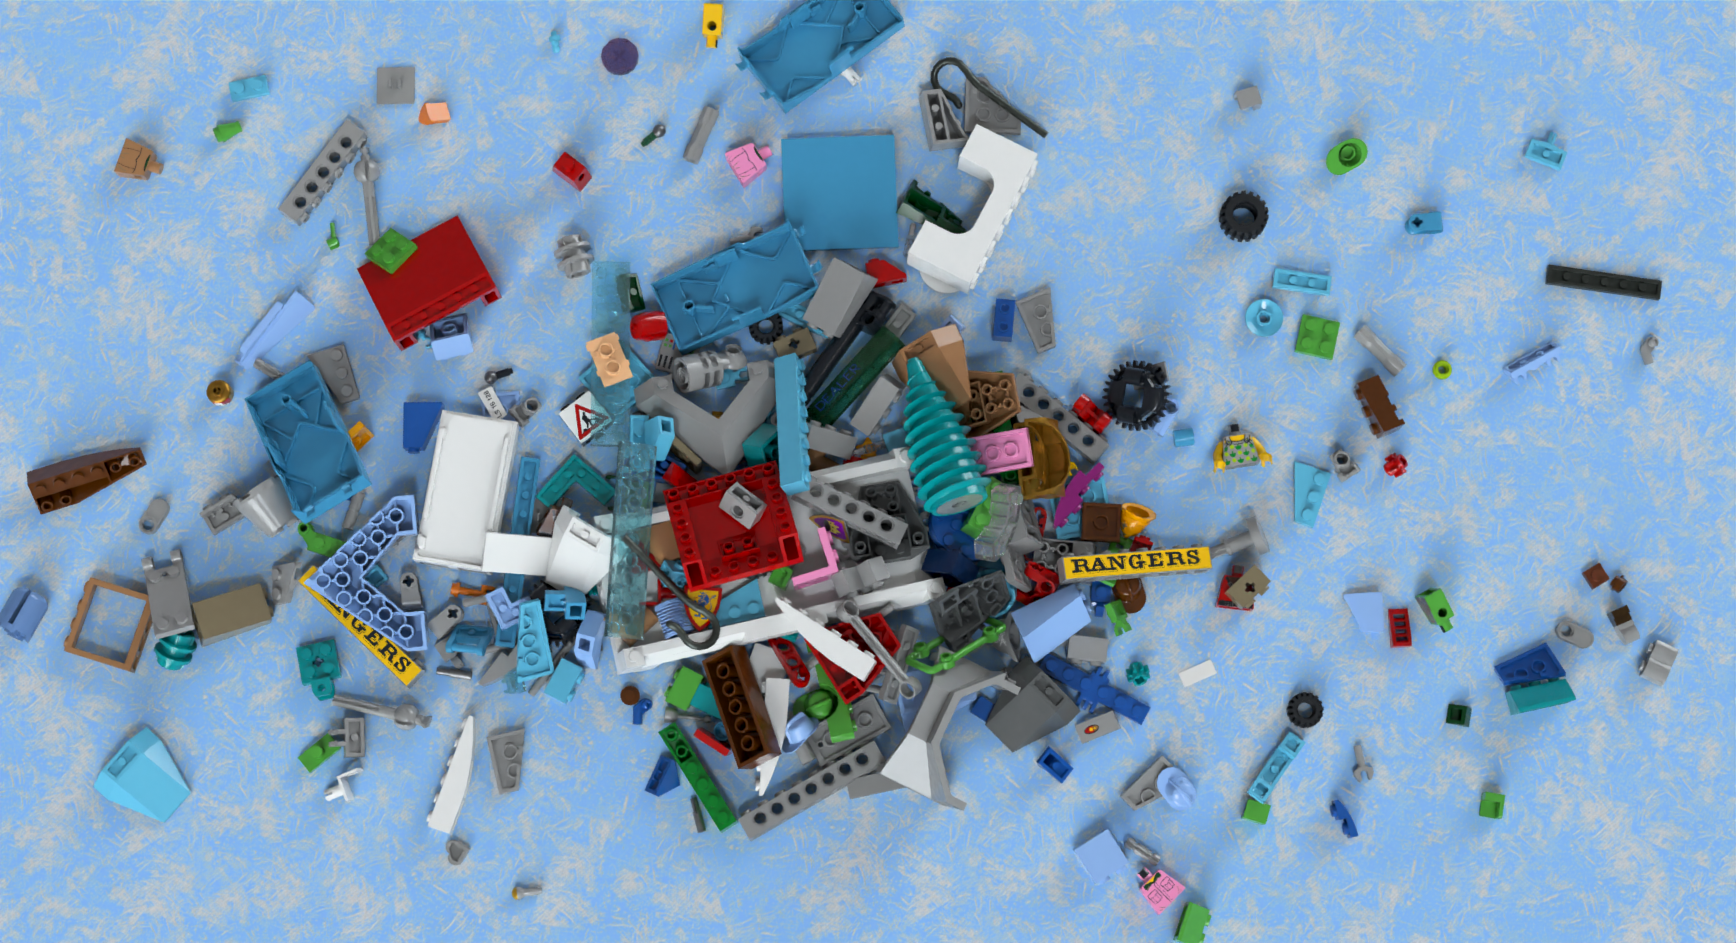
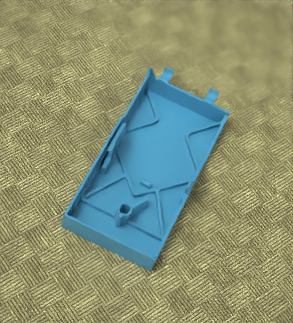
M787 218L783 225L748 242H737L651 283V287L662 312L665 313L667 324L681 355H685L814 297L819 286L813 274L822 270V265L819 260L813 265H810L798 240L799 237L806 234L803 224L800 228L793 229Z

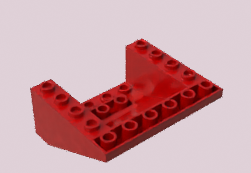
M458 215L410 240L416 244L418 249L393 274H390L372 261L357 268L389 334L401 351L418 343L414 333L481 298L484 305L487 306L502 298Z
M776 460L663 491L690 593L804 562L798 532L786 493L780 487V473ZM736 482L767 504L761 519L750 530L719 507L725 492Z

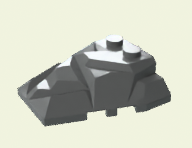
M999 570L954 587L929 604L936 630L944 638L945 644L950 651L955 653L974 641L971 638L978 629L983 631L986 627L983 623L990 616L995 617L1009 602L1010 595L1004 573Z

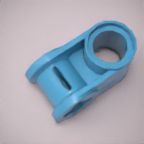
M1441 212L1413 214L1406 221L1405 230L1411 235L1443 232Z

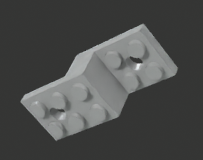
M1014 484L1008 487V499L1013 506L1012 516L1015 523L997 529L996 542L1001 550L1002 555H1000V559L1005 567L1006 572L1004 576L1006 581L1023 592H1028L1032 588L1029 577L1024 574L1026 567L1024 555L1040 549L1044 545L1033 500L1022 501L1020 498V488Z

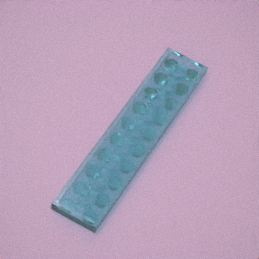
M592 261L591 340L615 332L620 338L618 341L625 358L630 363V262ZM591 356L590 446L629 447L630 378L604 388L601 378L597 376V369Z
M627 441L618 442L604 637L643 640L648 566L622 539L628 535L649 556L657 446Z

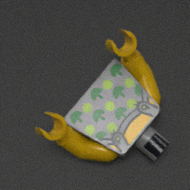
M1239 424L1228 426L1230 436L1223 437L1217 443L1213 453L1214 473H1216L1217 468L1222 469V473H1224L1228 469L1255 466L1260 463V460L1262 467H1265V461H1269L1271 465L1273 464L1272 455L1267 453L1262 444L1255 437H1251L1250 433L1241 434Z

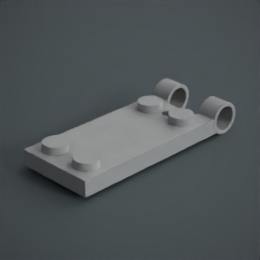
M180 549L170 551L173 565L155 570L154 561L151 556L141 559L156 639L195 629L184 560Z

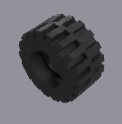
M1241 191L1240 194L1236 192L1233 196L1230 195L1220 210L1221 230L1224 229V234L1226 236L1229 234L1231 236L1230 239L1233 241L1235 238L1238 239V242L1254 240L1263 232L1269 218L1267 213L1269 210L1268 207H1265L1266 202L1264 200L1260 201L1261 197L1258 194L1256 197L1253 196L1254 192L1250 191L1249 194H1246V191ZM1238 208L1248 209L1254 216V222L1250 225L1239 224L1234 219V210Z

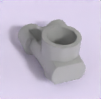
M532 396L520 405L512 406L508 412L515 418L518 425L523 428L542 405L535 396ZM527 405L532 407V411L527 408Z
M1342 449L1329 456L1338 472L1337 477L1341 483L1361 471L1356 463L1353 464L1351 462L1349 454ZM1341 458L1343 460V464H1339L1337 462V459Z

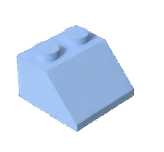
M467 314L440 319L430 325V339L436 361L447 360L459 355L465 356L474 352Z

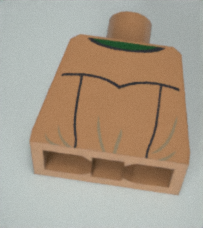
M126 138L114 172L119 177L149 180L152 172L159 175L162 173L164 164L156 162L157 155L153 151Z

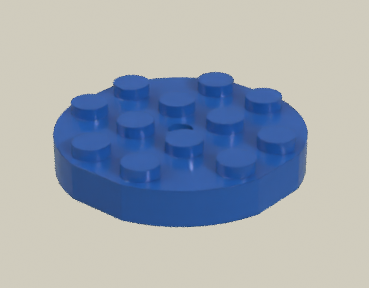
M969 510L949 516H934L932 513H929V532L937 548H944L948 551H952V549L960 550L966 558L973 560V563L986 559L997 549V544L994 549H991L960 530Z

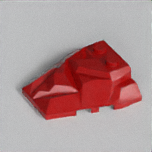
M881 613L861 617L860 619L893 657L901 647V644ZM842 622L824 628L829 631L832 629L842 634L841 639L846 642L850 639L859 645L857 649L863 653L867 650L875 655L874 660L877 663L865 682L833 663L815 649L805 638L804 640L845 705H847L866 691L885 665L850 623Z

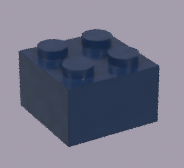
M938 547L937 549H928L921 570L933 579L943 577L946 587H957L975 580L980 568L973 563V560L966 558L962 551L957 549L948 551Z

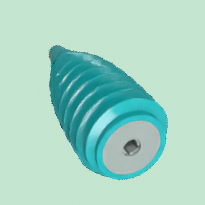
M918 357L910 358L907 361V385L909 386V392L906 395V401L910 402V404L907 405L903 412L908 417L903 428L909 432L905 438V443L911 446L907 456L913 460L910 466L911 472L917 474L914 484L921 488L917 496L920 500L926 501L923 507L924 510L932 513L934 516H949L970 510L988 498L985 488L992 482L990 478L981 477L987 466L976 464L982 453L971 451L977 440L965 437L971 428L959 425V422L964 418V414L951 411L956 406V402H946L943 397L947 392L939 391L935 385L936 381L931 379L922 361Z

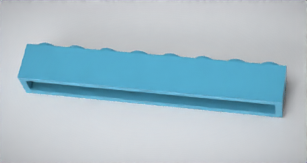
M796 353L774 359L780 487L788 496L810 490L809 482H811L809 472L810 458L808 456L810 446L807 439L809 429L806 423L808 412L805 407L807 396L804 391L806 380L803 375L805 364Z

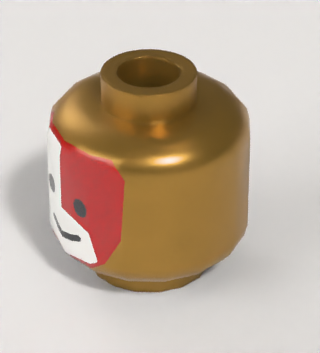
M223 380L211 382L206 390L208 399L217 406H226L232 401L234 396L232 387Z

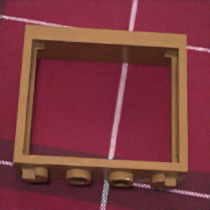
M90 577L89 581L84 585L85 593L83 599H80L78 602L77 616L71 622L70 628L72 630L70 635L64 641V651L135 673L153 623L148 595ZM97 586L146 601L125 663L75 648Z

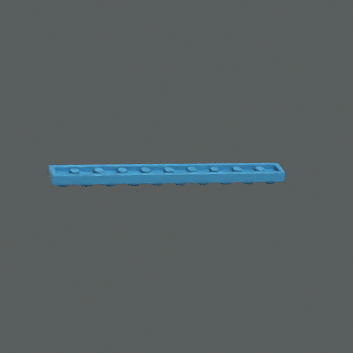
M521 456L510 534L530 535L541 459ZM504 573L503 588L511 604L521 599L525 574ZM497 623L494 646L514 648L518 623L503 631L499 623Z

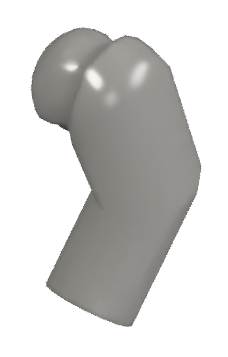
M1656 337L1645 339L1640 347L1644 365L1654 363L1651 352L1659 344Z

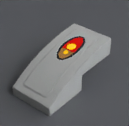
M1114 710L1075 725L1082 744L1121 729Z

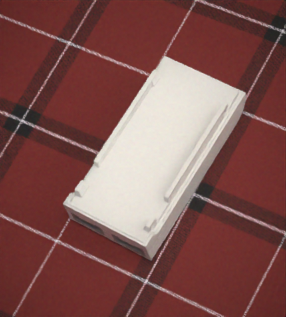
M442 410L418 540L412 558L416 563L493 575V572L481 570L485 532L501 533L518 442V422Z

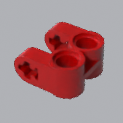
M1084 393L1072 407V411L1078 415V419L1082 422H1087L1092 426V431L1098 435L1113 420L1111 415L1099 409Z
M1028 562L1024 569V574L1036 581L1037 585L1034 590L1023 592L1017 588L1016 600L1027 606L1039 600L1038 597L1044 598L1055 593L1060 585L1059 576L1036 562Z

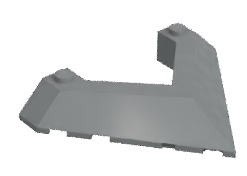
M767 360L747 363L748 383L719 419L674 392L671 375L650 378L635 388L636 407L641 412L649 415L651 419L656 416L673 418L675 436L713 469L718 470L721 474H727L735 470L745 455L742 443L766 421V417L776 404L774 363Z

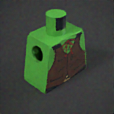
M1429 588L1415 596L1416 601L1431 624L1439 625L1443 633L1453 628L1449 618L1453 617L1454 613L1441 588Z

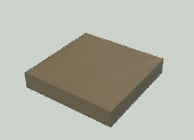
M675 436L669 450L695 474H698L702 470V460Z

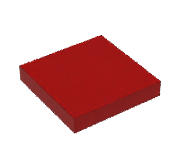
M698 728L693 734L722 755L732 754L731 746L728 743L718 740L714 734L705 728Z

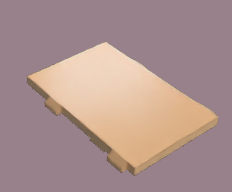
M615 332L586 342L587 345H585L587 351L592 356L597 369V376L601 378L604 388L633 377L629 368V360H626L618 341L620 338Z

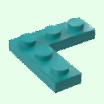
M573 454L535 497L548 508L550 504L555 505L573 484L577 482L605 506L614 497L617 490Z

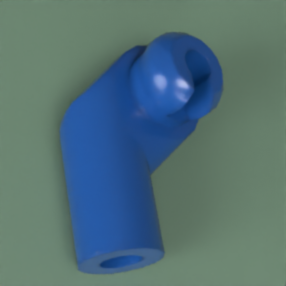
M644 698L634 705V725H642L643 714L651 709L653 705L650 699Z

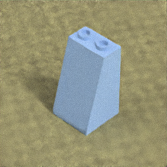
M1075 584L1011 613L1034 663L1038 662L1091 622L1089 613H1091L1090 607L1087 602L1083 603L1086 600L1082 589L1077 590Z

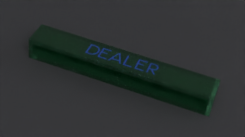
M883 325L807 408L808 417H806V422H810L811 419L820 422L823 427L826 424L833 425L892 361L905 344Z

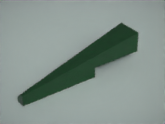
M915 179L912 181L899 203L896 211L897 214L922 225L926 220L954 234L968 232L961 226L963 221L944 204L930 198L931 193L928 190L924 193L918 188V182Z

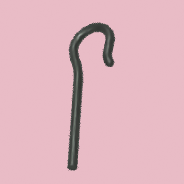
M946 57L939 60L933 66L930 79L933 89H941L946 99L952 101L957 109L962 108L960 99L955 94L943 89L938 82V73L946 65L957 66L976 89L1041 137L1045 138L1049 132L983 85L963 61L955 57Z
M626 535L622 541L686 606L709 619L713 631L708 640L699 643L691 640L683 628L676 622L667 621L666 626L674 630L682 642L691 649L705 650L713 646L720 635V624L715 614L691 600Z

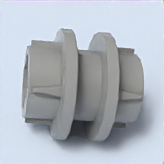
M581 234L565 236L557 241L558 249L554 251V257L562 259L557 264L559 271H565L569 279L579 278L591 272L590 264L594 261V256L586 254L591 246L589 242H583Z

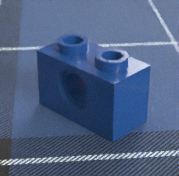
M996 298L993 341H1012L1015 300Z

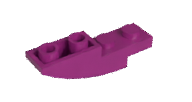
M1100 462L1086 475L1080 470L1065 489L1066 497H1061L1053 521L1054 529L1058 526L1060 528L1064 527L1069 521L1067 517L1071 513L1075 515L1083 507L1081 505L1083 499L1079 494L1083 496L1091 488L1089 484L1093 480L1097 482L1104 475L1102 473L1104 466Z

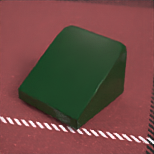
M1449 704L1446 723L1469 727L1472 708Z

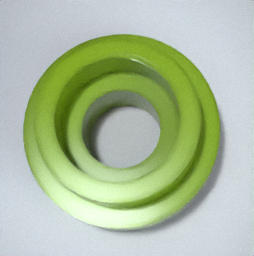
M1440 360L1434 364L1432 372L1436 378L1443 380L1451 375L1452 367L1447 361ZM1439 368H1444L1445 373H1440Z

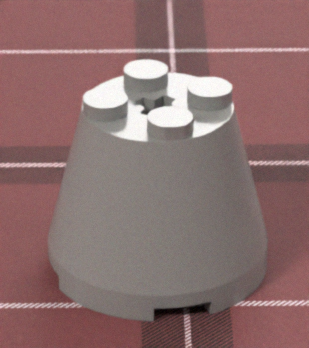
M278 475L275 477L271 476L248 491L242 499L240 497L233 502L240 513L264 534L270 535L272 538L284 530L283 526L287 525V527H290L299 520L291 512L293 509Z

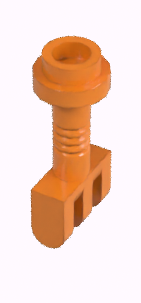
M461 582L452 584L450 594L457 598L459 594L477 597L488 594L487 590L494 591L495 587L482 585L481 590L461 587Z

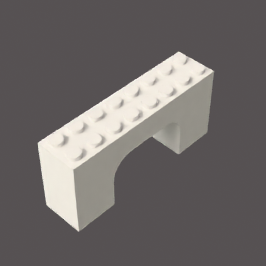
M976 124L960 154L957 169L985 182L991 191V195L975 225L966 233L954 234L925 220L908 252L907 265L968 294L970 289L974 290L980 275L978 273H983L987 265V257L991 258L995 250L996 241H1000L1005 225L1007 226L1012 218L1013 209L1016 210L1020 197L1022 193H1025L1029 185L1030 177L1033 178L1037 170L1036 167L1039 161L1036 159L1038 154Z

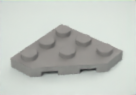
M976 77L983 85L1008 102L999 91L994 89L985 77ZM966 78L964 132L972 133L976 124L996 134L1021 135V121L981 93Z

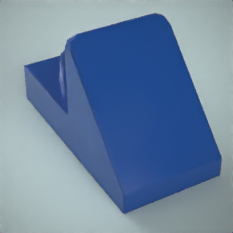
M1049 746L1036 761L1040 768L1047 771L1061 784L1074 769Z

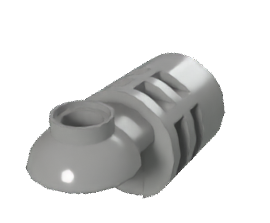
M728 344L724 350L718 353L709 350L678 357L673 362V378L677 388L682 393L719 386L723 381V370L742 369L747 365V358L742 352V348L737 344Z

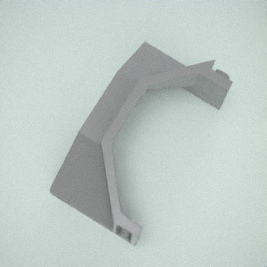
M940 645L937 652L931 653L929 660L935 661L934 665L939 663L938 659L942 653L948 652L952 655L954 652ZM964 657L955 661L953 668L932 674L930 685L909 730L885 764L882 766L878 765L875 772L943 806L964 811L967 803L955 798L950 793L940 750V741L962 697L988 686L997 690H1008L1018 695L1021 688L1016 686V681L1008 677L1005 678L1007 672L990 671Z

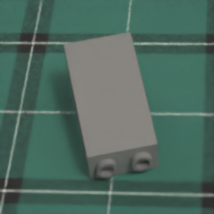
M834 257L802 319L808 321L807 325L815 330L818 328L824 330L822 334L827 337L833 338V336L840 338L878 279Z

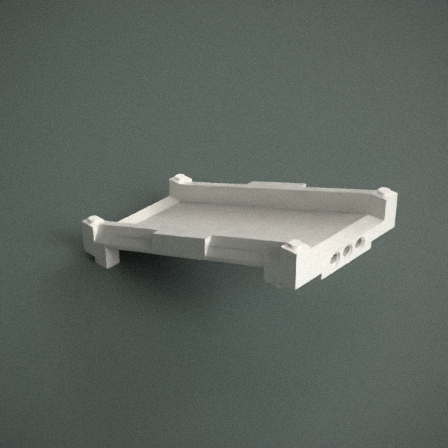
M911 446L896 448L887 454L810 472V475L816 477L818 482L823 484L829 483L835 487V490L841 493L842 491L848 492L856 500H858L861 486L899 481L918 513L908 471L913 463V460L907 456ZM818 490L810 491V494L813 497L820 496V492ZM786 494L798 532L800 546L807 551L804 554L805 557L803 556L804 562L797 563L793 567V577L828 567L817 529L819 527L809 519L810 516L821 513L792 500V495L788 496ZM835 498L828 499L830 505L838 504ZM663 505L613 516V513L594 516L588 524L607 535L615 534L622 539L628 535L635 542L633 532L670 521L667 506ZM846 507V509L850 511V514L855 513V509L853 507ZM846 526L850 537L852 528ZM832 536L834 544L831 545L832 550L836 549V551L843 555H847L849 551L842 546V543L846 542ZM628 547L625 553L627 565L631 566L633 551ZM927 550L911 560L885 563L890 578L884 581V585L872 588L873 591L868 594L862 595L860 592L858 596L850 599L847 596L838 597L832 579L798 590L794 589L791 579L785 591L768 582L773 572L772 570L767 573V576L759 577L760 579H757L766 617L720 627L718 640L713 646L705 650L689 648L682 642L680 637L665 640L659 621L631 648L606 622L605 628L607 637L611 641L618 675L654 669L662 663L722 650L731 645L742 646L798 633L799 631L787 619L775 602L776 597L780 600L782 597L793 603L791 607L796 610L799 607L809 613L807 617L813 621L817 618L826 625L842 622L838 618L836 610L846 600H850L858 606L859 618L876 614L890 603L896 611L928 605L946 593L943 577L933 579L921 570L928 552ZM839 560L837 567L841 571L859 564L852 560H847L845 563ZM615 566L596 584L602 613L608 615L618 606L632 620L644 608L638 607V602H657V579L659 578L652 571L630 577L632 586L619 588ZM746 577L713 587L722 588V600L752 582L755 578L747 579ZM647 607V608H649L655 615L657 614V613L655 612L654 607ZM693 626L694 630L687 634L691 640L700 643L710 638L713 629L708 630V626H706L699 632Z

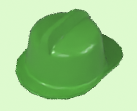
M1357 138L1340 142L1327 155L1326 165L1328 170L1334 175H1342L1358 167L1367 158V146L1362 140Z
M816 689L796 700L793 705V715L795 716L797 713L803 712L809 718L815 717L821 722L829 718L838 707L837 697L827 690Z

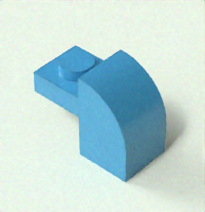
M564 586L563 590H545L544 611H564L565 619L585 620L586 598L583 592Z

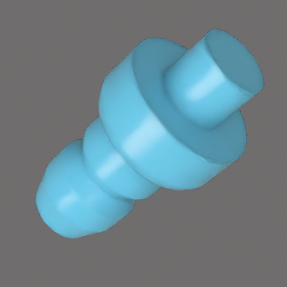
M553 31L549 41L552 43L553 52L559 53L560 35Z

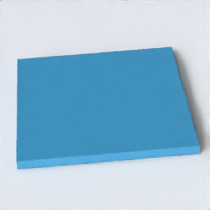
M894 135L781 139L784 223L788 218L793 229H798L803 224L806 234L798 238L803 251L899 248Z

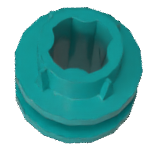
M190 630L160 638V642L155 644L154 652L156 653L158 664L169 670L183 669L184 665L191 662V653L197 648L194 632Z

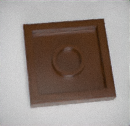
M1083 502L1081 541L1120 543L1121 504Z

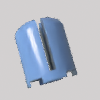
M16 588L12 591L0 612V627L5 628L4 631L7 632V635L20 641L25 639L29 643L48 610L47 601L40 594L31 592L30 589Z

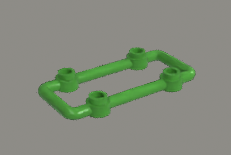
M989 617L984 623L991 626L983 629L980 638L952 655L948 652L942 653L938 659L939 663L934 666L926 665L915 659L928 657L930 650L945 642L944 638L939 636L927 644L925 642H917L913 648L914 652L906 656L905 662L909 666L927 674H935L941 670L951 669L955 666V661L981 645L997 641L999 639L998 635L1006 630V624Z

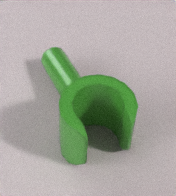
M330 223L332 238L326 241L330 250L338 248L340 244L335 233V223Z

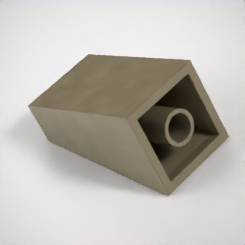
M258 583L192 603L194 625L201 646L205 647L271 623L274 613L271 605H267L266 599L268 595L265 587L262 588L261 584Z

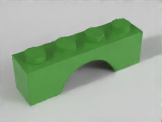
M820 664L815 665L820 689L833 693L838 699L836 711L827 718L832 743L854 739V732L857 731L855 719L851 720L850 713H853L851 702L845 705Z

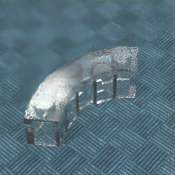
M1000 483L991 490L989 514L992 517L989 525L984 526L980 535L974 540L975 559L996 562L1005 554L1018 524L1020 508L1023 502L1021 486Z

